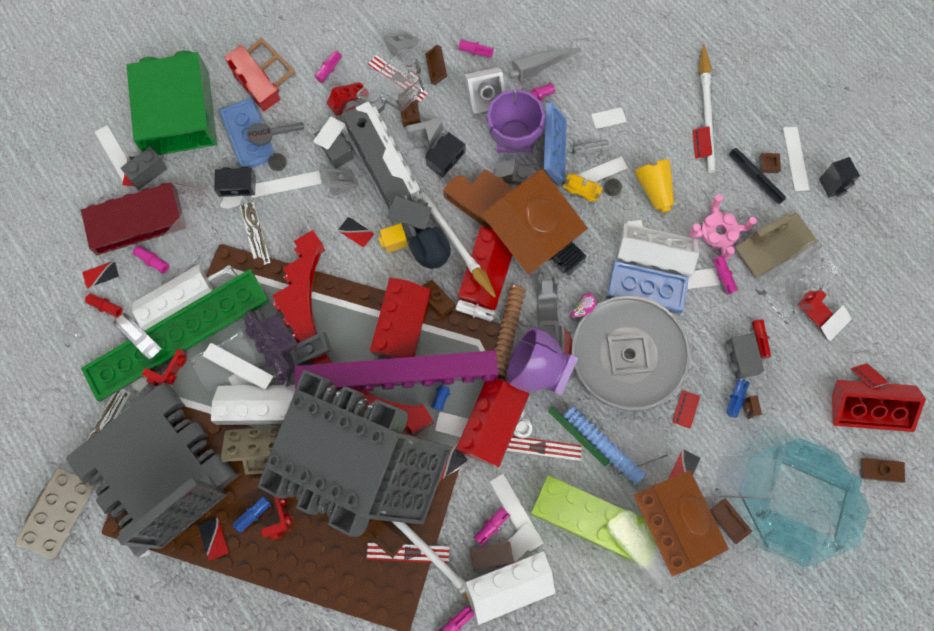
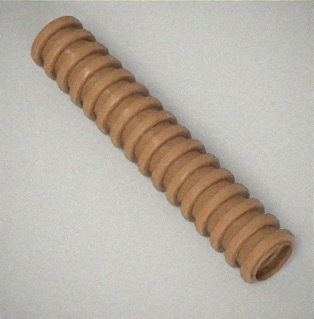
M519 285L509 287L508 302L505 304L507 308H504L505 313L502 316L504 319L501 320V330L498 332L500 336L497 337V347L494 349L497 354L498 378L500 379L506 377V367L509 364L507 361L510 360V349L513 347L511 344L514 343V333L517 331L515 327L518 326V316L521 314L519 310H522V299H524V294L526 293V289Z

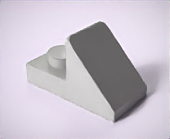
M407 31L388 34L383 37L389 52L401 60L404 58L406 48L417 46L419 41L418 38Z
M442 118L406 126L409 141H417L427 137L430 148L443 130Z
M516 158L497 163L495 176L503 178L506 183L520 185L532 176L533 167L515 164Z
M323 168L320 171L324 183L330 189L332 196L358 186L352 170Z

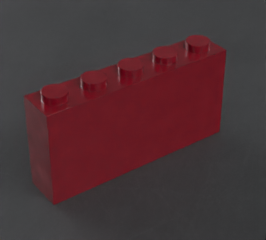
M171 182L162 183L151 189L146 188L141 190V192L126 194L121 198L109 199L104 203L89 205L87 208L81 209L89 249L97 256L187 228L178 192Z

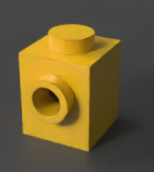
M401 223L380 230L381 237L378 239L381 248L385 247L387 253L408 247L407 238Z

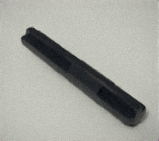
M734 148L729 153V156L777 204H781L786 199V196L738 148Z

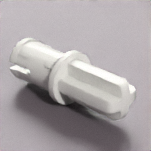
M459 300L456 306L457 311L472 315V318L478 317L489 322L492 321V316L495 310L463 300Z

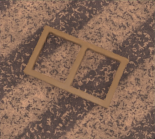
M260 38L246 51L250 55L263 44L274 56L260 67L261 71H264L277 59L289 70L275 83L279 87L295 73V70L263 38Z

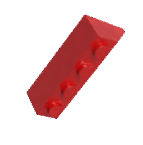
M480 227L471 257L487 273L496 297L494 298L474 280L473 274L468 267L458 294L459 300L475 305L479 304V306L490 310H496L513 256L493 229Z
M389 278L370 347L372 354L386 359L415 356L431 294L430 289L408 280Z
M494 378V381L484 382L456 449L467 457L499 468L530 394L500 379Z
M836 380L832 394L833 425L915 432L926 398L918 386L887 383L871 388L862 381Z

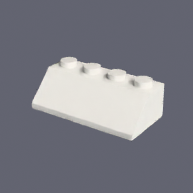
M624 223L618 249V258L626 262H639L644 266H658L662 270H676L680 274H693L699 256L697 239Z
M198 264L133 302L132 313L140 328L147 330L214 289L202 267Z
M257 385L218 386L212 400L211 421L216 425L282 424L293 398L295 385H268L266 390Z
M544 551L463 583L478 625L555 594L552 571Z

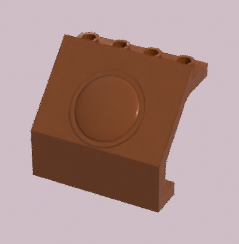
M540 169L482 213V216L528 275L588 229L543 169Z
M690 470L633 494L672 577L695 568L729 550Z

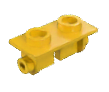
M575 173L568 174L566 179L568 181L563 185V188L571 194L583 196L587 201L597 202L603 187H600V184L588 179L587 184L583 185L584 177Z

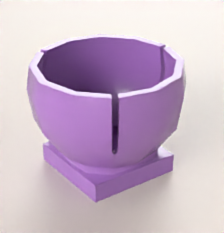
M514 89L500 93L490 103L486 117L490 136L497 143V153L533 152V144L541 137L546 121L541 101L530 92L518 89L516 90L515 103Z
M533 327L528 329L517 344L508 365L506 378L510 385L519 390L533 392L547 389L562 395L578 358L563 353L558 341L544 329Z

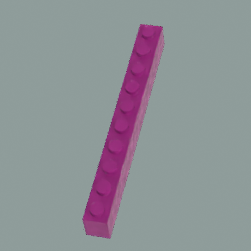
M496 350L295 366V390L303 370L330 379L337 388V391L341 390L343 386L351 389H362V391H373L376 387H382V390L394 389V386L401 385L402 388H413L414 384H422L424 387L434 386V383L442 382V385H452L454 381L473 383L476 379H482L483 382L494 381V378H498Z

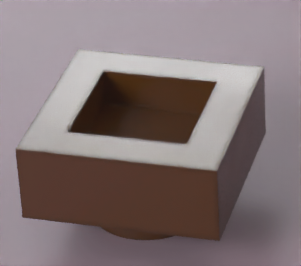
M780 153L760 154V171L762 173H779L781 171Z
M758 395L749 396L743 403V409L745 414L748 415V419H755L762 415Z

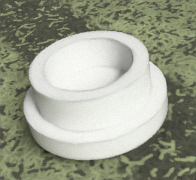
M520 418L514 435L519 438H526L532 432V425L529 420Z

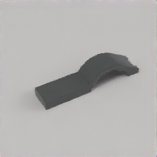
M538 274L539 328L550 333L559 343V320L557 314L558 274H553V277H542V274Z
M320 332L289 347V352L284 356L271 361L258 362L254 366L272 375L271 381L295 372V366H301L332 351L327 333Z

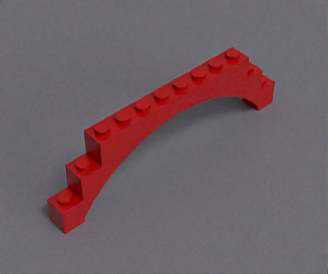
M314 230L294 240L297 246L294 250L299 259L283 268L286 273L284 278L289 286L272 295L275 299L274 307L278 313L282 311L285 317L282 320L287 328L291 327L294 333L291 335L297 344L318 334L312 312V287L320 256L326 250ZM327 354L312 360L314 365L333 363ZM354 389L364 394L365 399L368 401V406L373 402L375 403L377 399L405 410L408 414L405 426L407 433L412 432L415 436L434 424L423 403L419 406L399 404L375 396L367 391H362V389Z

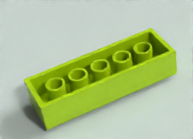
M549 475L545 479L530 514L642 567L649 566L657 546L644 518Z

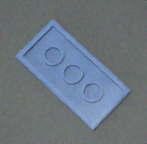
M253 98L219 110L241 167L254 168L277 159L270 142L264 146H257L249 142L247 138L248 128L255 123H262Z
M550 102L546 103L544 171L558 185L565 183L567 119L554 103Z
M614 261L607 298L638 296L652 300L670 312L682 314L689 277Z

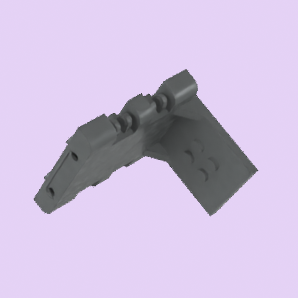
M303 370L257 487L277 498H292L296 496L298 500L296 508L307 514H323L327 511V515L330 518L328 525L350 537L361 536L366 530L370 519L423 525L452 447L404 433L403 431L408 420V414L405 410L377 399L375 403L373 402L368 406V401L363 393L345 386L337 391V388L330 379Z
M167 383L155 387L66 458L82 482H88L90 486H93L101 480H105V483L95 491L98 495L96 502L105 514H111L114 518L120 516L125 511L129 513L118 523L120 528H124L119 532L120 535L117 537V540L121 545L128 546L136 557H140L150 548H164L224 499L228 494L223 488L239 476L230 462L221 461V453L214 455L215 452L213 449H210L200 457L197 455L207 445L206 440L203 439L209 435L199 423H191L189 419L183 420L177 426L174 425L184 415L181 408L185 404Z

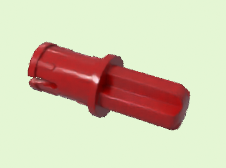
M92 293L85 297V302L97 308L99 312H106L115 318L122 314L123 308L111 303L107 298L103 299Z
M755 320L751 323L762 359L771 357L768 343L770 337L767 336L764 320Z

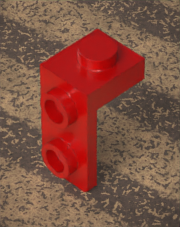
M360 82L334 87L327 104L336 116L342 115L347 102L368 98L370 93Z
M811 290L803 296V299L797 305L821 329V326L834 314L822 302L827 295L822 290Z
M178 349L163 376L145 368L142 375L147 378L146 382L155 387L163 383L172 385L177 378L179 368L183 367L186 363L187 353Z
M274 496L281 523L261 529L263 538H270V541L282 538L283 533L291 531L290 525L293 522L290 513H287L285 505H287L286 498Z

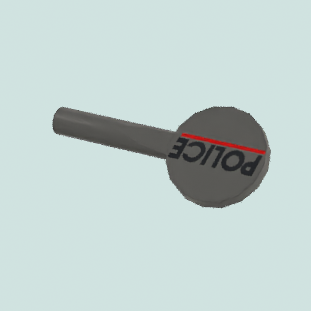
M301 122L270 128L266 124L255 123L248 128L247 138L253 145L264 146L271 141L273 135L304 129V124Z

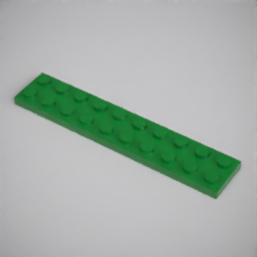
M249 269L145 330L144 332L161 348L151 359H148L128 340L83 366L81 370L96 400L101 402L142 378L145 368L151 371L172 360L178 349L186 352L270 301L253 271Z

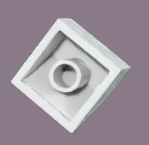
M499 67L464 74L473 114L488 111L490 103L500 93L505 92L503 72Z

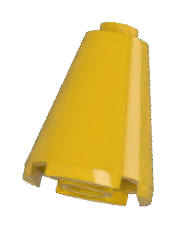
M670 160L656 161V164H647L636 169L635 176L655 210L661 213L672 210L674 195Z

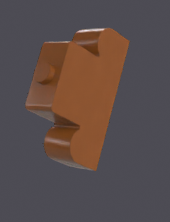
M483 170L471 185H469V180L464 176L454 177L443 189V194L446 200L483 227L492 229L482 216V213L512 191L513 188L506 184L503 178L496 177L488 170Z

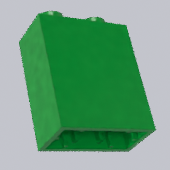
M183 50L176 52L171 57L160 59L143 57L137 63L126 64L133 141L142 152L151 147L159 156L217 145L209 72L198 52L193 53Z

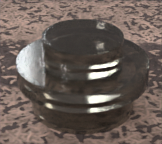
M274 153L269 157L268 165L272 170L282 171L286 167V158L282 154Z
M608 179L603 186L604 192L608 196H617L622 190V184L618 179Z

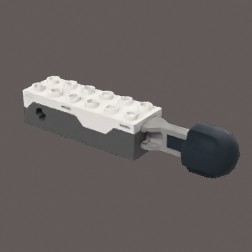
M368 101L360 106H353L342 113L347 131L388 209L390 210L393 197L399 196V194L409 196V200L413 202L421 199L418 192L420 191L416 181H412L410 177L412 176L407 165L404 166L400 151L395 150L394 140L391 136L388 137L386 133L387 128L383 121L380 122L378 118L380 116L376 107L372 108ZM427 222L425 230L407 225L413 236L410 239L409 248L416 261L429 269L443 266L450 257L451 248L442 229L439 227L431 228L429 222Z

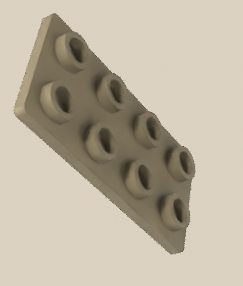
M787 213L756 230L751 238L736 245L735 250L752 275L757 278L816 245L818 241L798 213L791 216Z
M281 426L226 430L221 461H242L245 475L263 473Z
M57 468L49 483H45L25 518V525L15 540V545L55 559L95 485L90 486L88 482H82L77 475Z

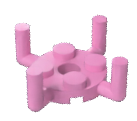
M718 194L711 203L712 214L706 217L702 227L699 224H694L689 232V236L691 238L702 237L706 244L708 243L712 248L721 250V255H724L726 261L735 252V249L731 246L737 241L740 232L750 231L757 222V219L750 217L746 224L739 225L734 215L720 212L719 204L723 200V196ZM721 227L724 229L725 234L720 235L715 229Z

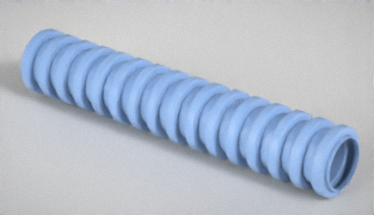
M576 406L570 407L563 417L587 441H590L601 454H604V457L609 459L610 464H614V468H619L618 471H622L624 473L623 476L628 477V481H632L634 486L638 485L647 472L641 471L642 468H638L636 462L633 463L631 458H627L626 453H622V449L619 450L617 445H613V441H609V437L603 435L604 432H599V428H595V424L590 423V419H586L584 414L581 415V411H577Z

